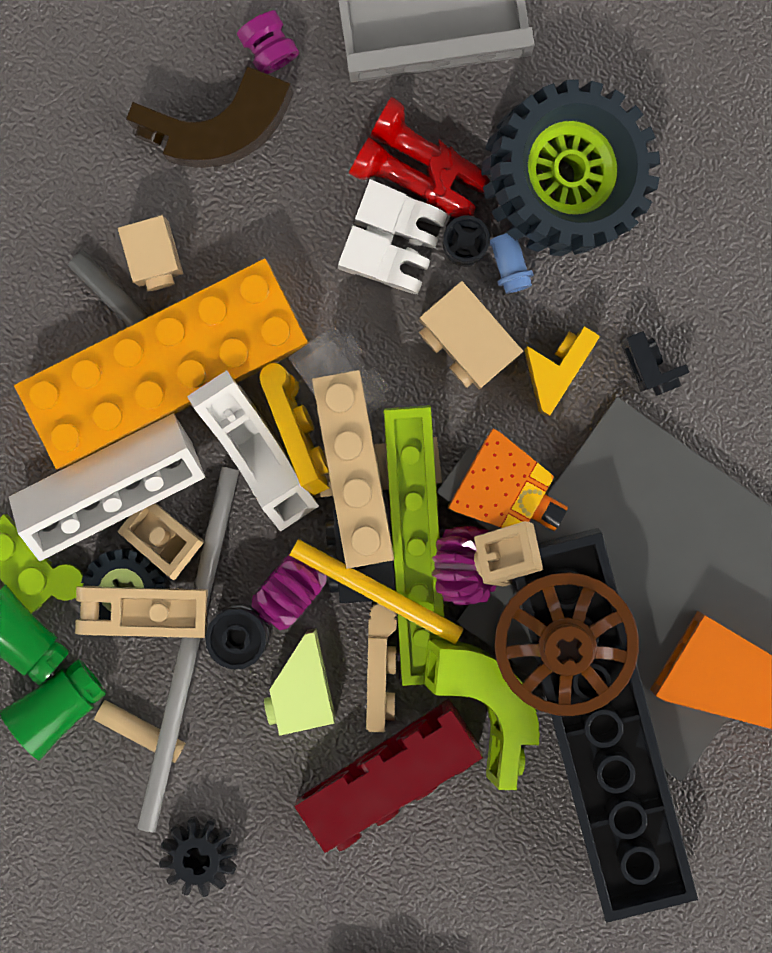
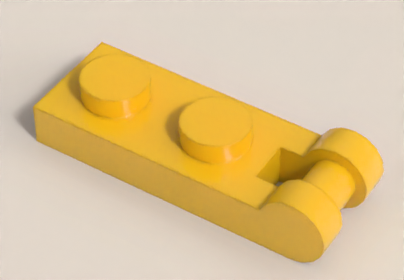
M278 363L267 364L260 372V383L301 487L314 496L330 489L325 476L329 472L326 456L320 446L314 448L308 433L314 430L312 420L304 405L298 406L295 396L299 390L298 381L282 365Z

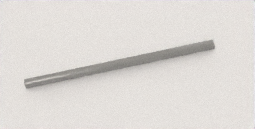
M221 467L193 589H208L207 608L239 475V470L228 467ZM182 637L137 827L141 831L156 832L201 638Z

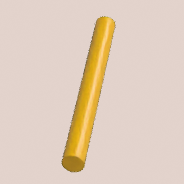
M300 539L296 541L289 554L293 558L454 645L462 634L463 628L353 568L346 569V564Z

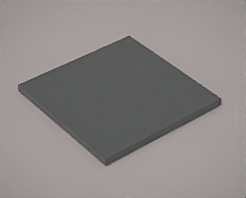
M615 397L546 494L568 506V510L558 528L552 531L533 519L530 523L534 524L537 543L599 528L603 533L618 595L624 600L631 611L639 634L637 667L664 770L682 783L728 717L663 701L655 696L650 689L697 611L772 655V507L619 397ZM515 578L512 579V584L497 586L496 590L491 592L487 602L467 605L456 620L457 623L494 649L496 628L501 613L509 600L518 592ZM512 618L507 632L506 646L532 643L528 627ZM535 656L509 659L529 674L538 667Z

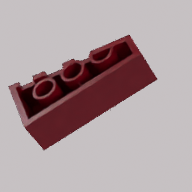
M448 698L299 796L294 807L324 853L335 847L340 852L357 842L362 837L361 831L375 823L377 826L383 825L400 812L401 807L413 800L418 801L426 797L441 783L464 772L473 764L483 759L480 745Z

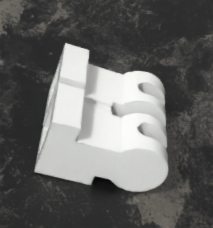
M370 179L354 224L364 227L366 230L352 226L337 269L384 283L405 292L418 294L422 282L402 273L400 266L408 264L427 270L430 260L419 255L412 248L402 249L391 245L394 234L409 240L408 243L413 246L436 248L439 239L418 229L416 223L423 221L443 227L448 214L430 204L406 196L407 194Z

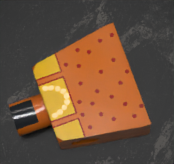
M494 428L487 435L448 505V508L455 512L500 528L524 521L529 522L530 519H533L552 531L558 528L568 510V506L545 494L554 476Z

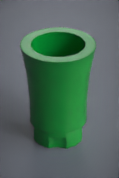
M5 584L0 589V658L9 663L23 676L27 673L40 686L70 651L55 641L58 637L41 624Z
M78 659L66 670L62 668L49 680L23 698L1 709L0 716L22 747L40 761L53 745L77 721L94 708V703L103 698L107 692L95 674L83 661Z

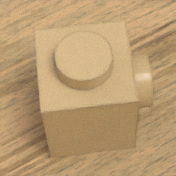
M163 215L118 228L133 283L139 287L146 285L147 291H154L174 285L173 277L183 275L170 224Z

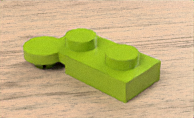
M8 514L2 515L0 517L1 581L9 587L31 613L36 612L51 596L62 601L75 599L76 587L84 586V583H81L82 571L71 564H63L54 568L48 558L39 561L19 536L13 519Z

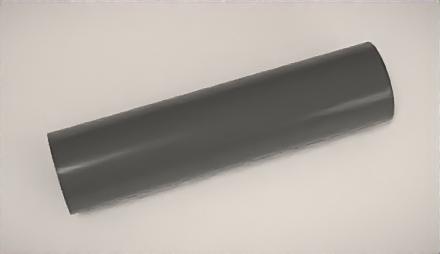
M84 250L80 251L69 262L68 267L127 327L149 317Z

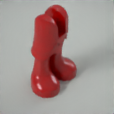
M391 97L370 134L371 138H367L348 174L361 180L374 176L389 180L410 190L424 199V203L444 211L453 218L473 216L476 206L462 195L451 190L450 187L455 179L472 190L484 193L483 187L490 183L491 180L487 175H481L482 170L458 154L452 146L448 147L440 139H438V144L436 145L415 133L405 123L404 105ZM378 142L393 147L427 165L428 176L390 155Z

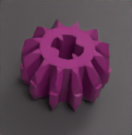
M474 526L455 527L453 529H446L442 538L437 539V553L432 557L435 562L432 576L437 579L435 588L437 593L442 594L444 601L453 602L456 605L487 602L491 592L496 590V585L483 583V578L477 572L474 562V554L477 551L474 537L488 533L487 529H479V527Z
M288 554L253 595L251 607L260 614L259 617L267 624H272L278 630L287 629L303 614L321 592V589L326 584L327 575Z

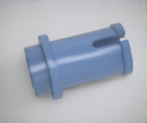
M507 233L492 238L490 246H492L501 279L497 281L498 286H504L506 294L531 287L530 278L534 274L532 270H527L519 240L515 241Z

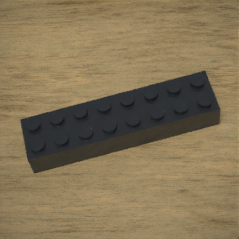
M599 528L538 543L543 570L515 578L519 591L535 579L550 574L567 572L584 574L602 581L618 594L603 533ZM569 584L554 586L564 618H572L583 586ZM543 590L532 595L522 604L524 611L548 626L553 622ZM595 592L589 604L584 623L589 627L617 610L606 598ZM624 623L613 626L597 637V645L627 650V635ZM528 628L531 642L539 643L540 636ZM535 656L539 666L543 661L541 657ZM594 659L590 665L605 684L610 687L619 676L624 663L608 659ZM636 663L635 670L628 684L617 697L605 706L590 713L575 716L551 714L606 923L698 900ZM552 672L542 680L547 701L558 704L560 674ZM581 673L573 675L571 704L585 702L599 696Z

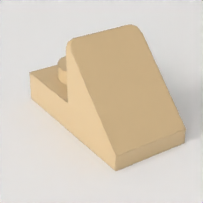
M157 503L129 516L117 531L173 580L177 578L203 544L202 538L183 526Z

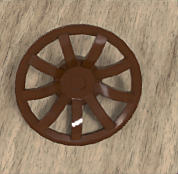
M570 572L555 573L535 579L522 587L509 600L501 613L496 628V659L503 679L512 692L526 704L539 711L553 715H581L605 706L617 697L628 684L635 670L639 654V634L631 611L615 590L602 581L584 574ZM568 584L583 586L572 618H564L554 586ZM540 590H543L553 620L548 626L519 608L529 597ZM597 592L606 598L617 611L601 618L588 627L584 623L586 613L594 593ZM512 618L540 636L539 643L506 646L507 632ZM624 623L627 635V650L597 645V637L613 626ZM525 656L541 657L543 663L521 684L513 673L508 659ZM594 659H608L624 663L619 676L610 687L605 684L590 665ZM552 672L560 674L558 704L543 700L531 693ZM581 673L599 696L585 702L571 704L572 677Z

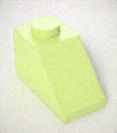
M316 628L306 631L269 690L271 697L264 698L269 725L277 724L279 736L326 726L335 722L336 715Z

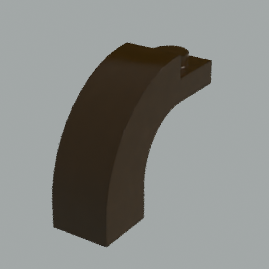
M247 66L235 98L222 113L212 119L201 122L181 121L132 102L126 120L133 128L137 129L134 135L137 138L156 146H161L163 140L167 141L163 155L168 162L194 168L218 167L250 155L271 137L288 109L293 96V89L291 83Z

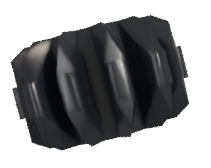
M195 816L190 817L188 820V831L183 826L175 824L171 829L174 839H164L161 843V849L170 855L161 858L159 862L160 868L174 869L168 876L167 883L173 885L180 879L183 880L185 884L182 888V894L188 896L194 885L198 886L202 897L209 895L210 883L220 890L223 889L227 883L224 874H234L237 865L228 858L237 855L238 846L234 844L223 845L229 838L231 831L225 828L216 835L212 832L216 825V820L213 818L208 819L204 829H200L199 821ZM194 848H199L201 855H209L204 865H199L197 858H189Z

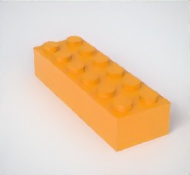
M264 258L15 384L14 387L55 468L64 469L173 413L176 414L192 406L187 396L226 370L235 382L238 383L260 372L267 364L277 363L309 347L310 344L270 264Z

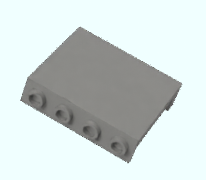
M338 0L350 83L532 56L535 46L532 27H529L525 0Z

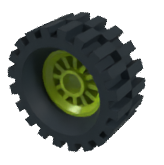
M579 79L565 80L558 87H555V84L552 83L542 87L535 94H531L497 124L496 128L499 130L489 137L485 150L492 153L490 157L482 162L481 175H491L492 181L485 185L483 190L486 200L493 197L497 198L500 206L491 212L497 222L506 217L511 221L513 225L506 233L515 241L526 236L530 238L526 247L536 252L548 247L550 248V255L563 256L570 252L577 255L619 238V235L630 231L639 223L635 219L636 217L647 213L653 201L645 198V195L658 189L660 177L649 175V170L660 165L659 151L648 153L646 144L656 139L651 126L640 131L636 121L644 114L636 105L625 111L620 105L626 96L616 89L604 97L601 96L603 84L590 81L582 88H579ZM579 144L584 147L581 151H578ZM589 153L593 158L591 161H588L586 157ZM560 161H565L572 166L574 170L573 182L566 181L560 175ZM596 168V174L590 172V169ZM536 169L542 170L543 174L537 175ZM541 182H545L547 185L544 190L540 185ZM553 191L556 192L554 199L549 197Z

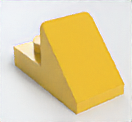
M585 326L579 330L577 335L570 331L567 333L555 352V355L561 358L558 365L528 346L524 349L538 411L546 417L551 415L600 338L599 335Z

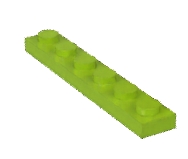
M431 406L383 408L392 547L394 552L395 591L444 617L443 596L437 593L435 588L437 579L432 576V572L435 569V562L432 557L437 553L436 542L439 539ZM397 614L402 686L424 684L428 639L443 638Z

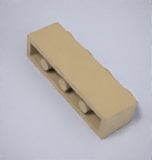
M357 370L313 378V388L346 569L394 560V552L361 372Z

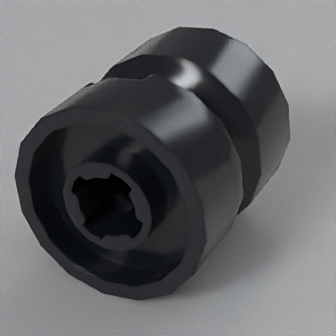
M234 604L222 610L210 622L205 635L206 648L211 658L220 666L231 670L245 669L255 664L267 649L271 638L270 625L259 617L260 614L251 605Z

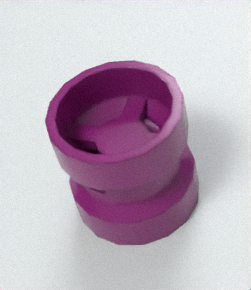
M274 10L258 15L243 25L237 32L243 47L252 51L254 66L258 71L265 74H271L293 61L299 54L294 41L291 38L285 37L282 32L283 22Z

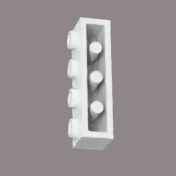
M173 413L9 496V501L19 536L37 559L42 561L206 477L192 441Z

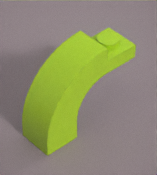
M428 639L424 685L437 696L470 697L483 702L490 719L486 777L498 790H517L518 775H522L525 769V753L521 745H539L540 732L536 709L523 702L512 692L502 677L497 659L489 653L457 641L454 645L445 639Z

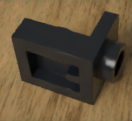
M644 331L620 341L640 392L653 388L655 396L682 386L679 377L690 373L687 364L661 374L658 365L663 363L660 349L654 338L647 340Z

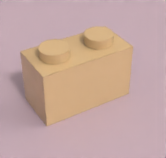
M463 281L457 284L419 318V322L424 328L418 333L435 353H438L442 348L454 361L449 369L466 388L473 383L480 390L523 352Z

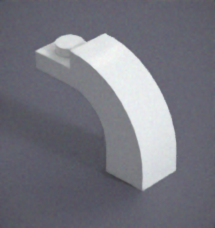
M227 370L187 396L193 408L226 449L251 488L261 508L280 532L319 507L313 495L301 487L289 456L242 387L238 386Z

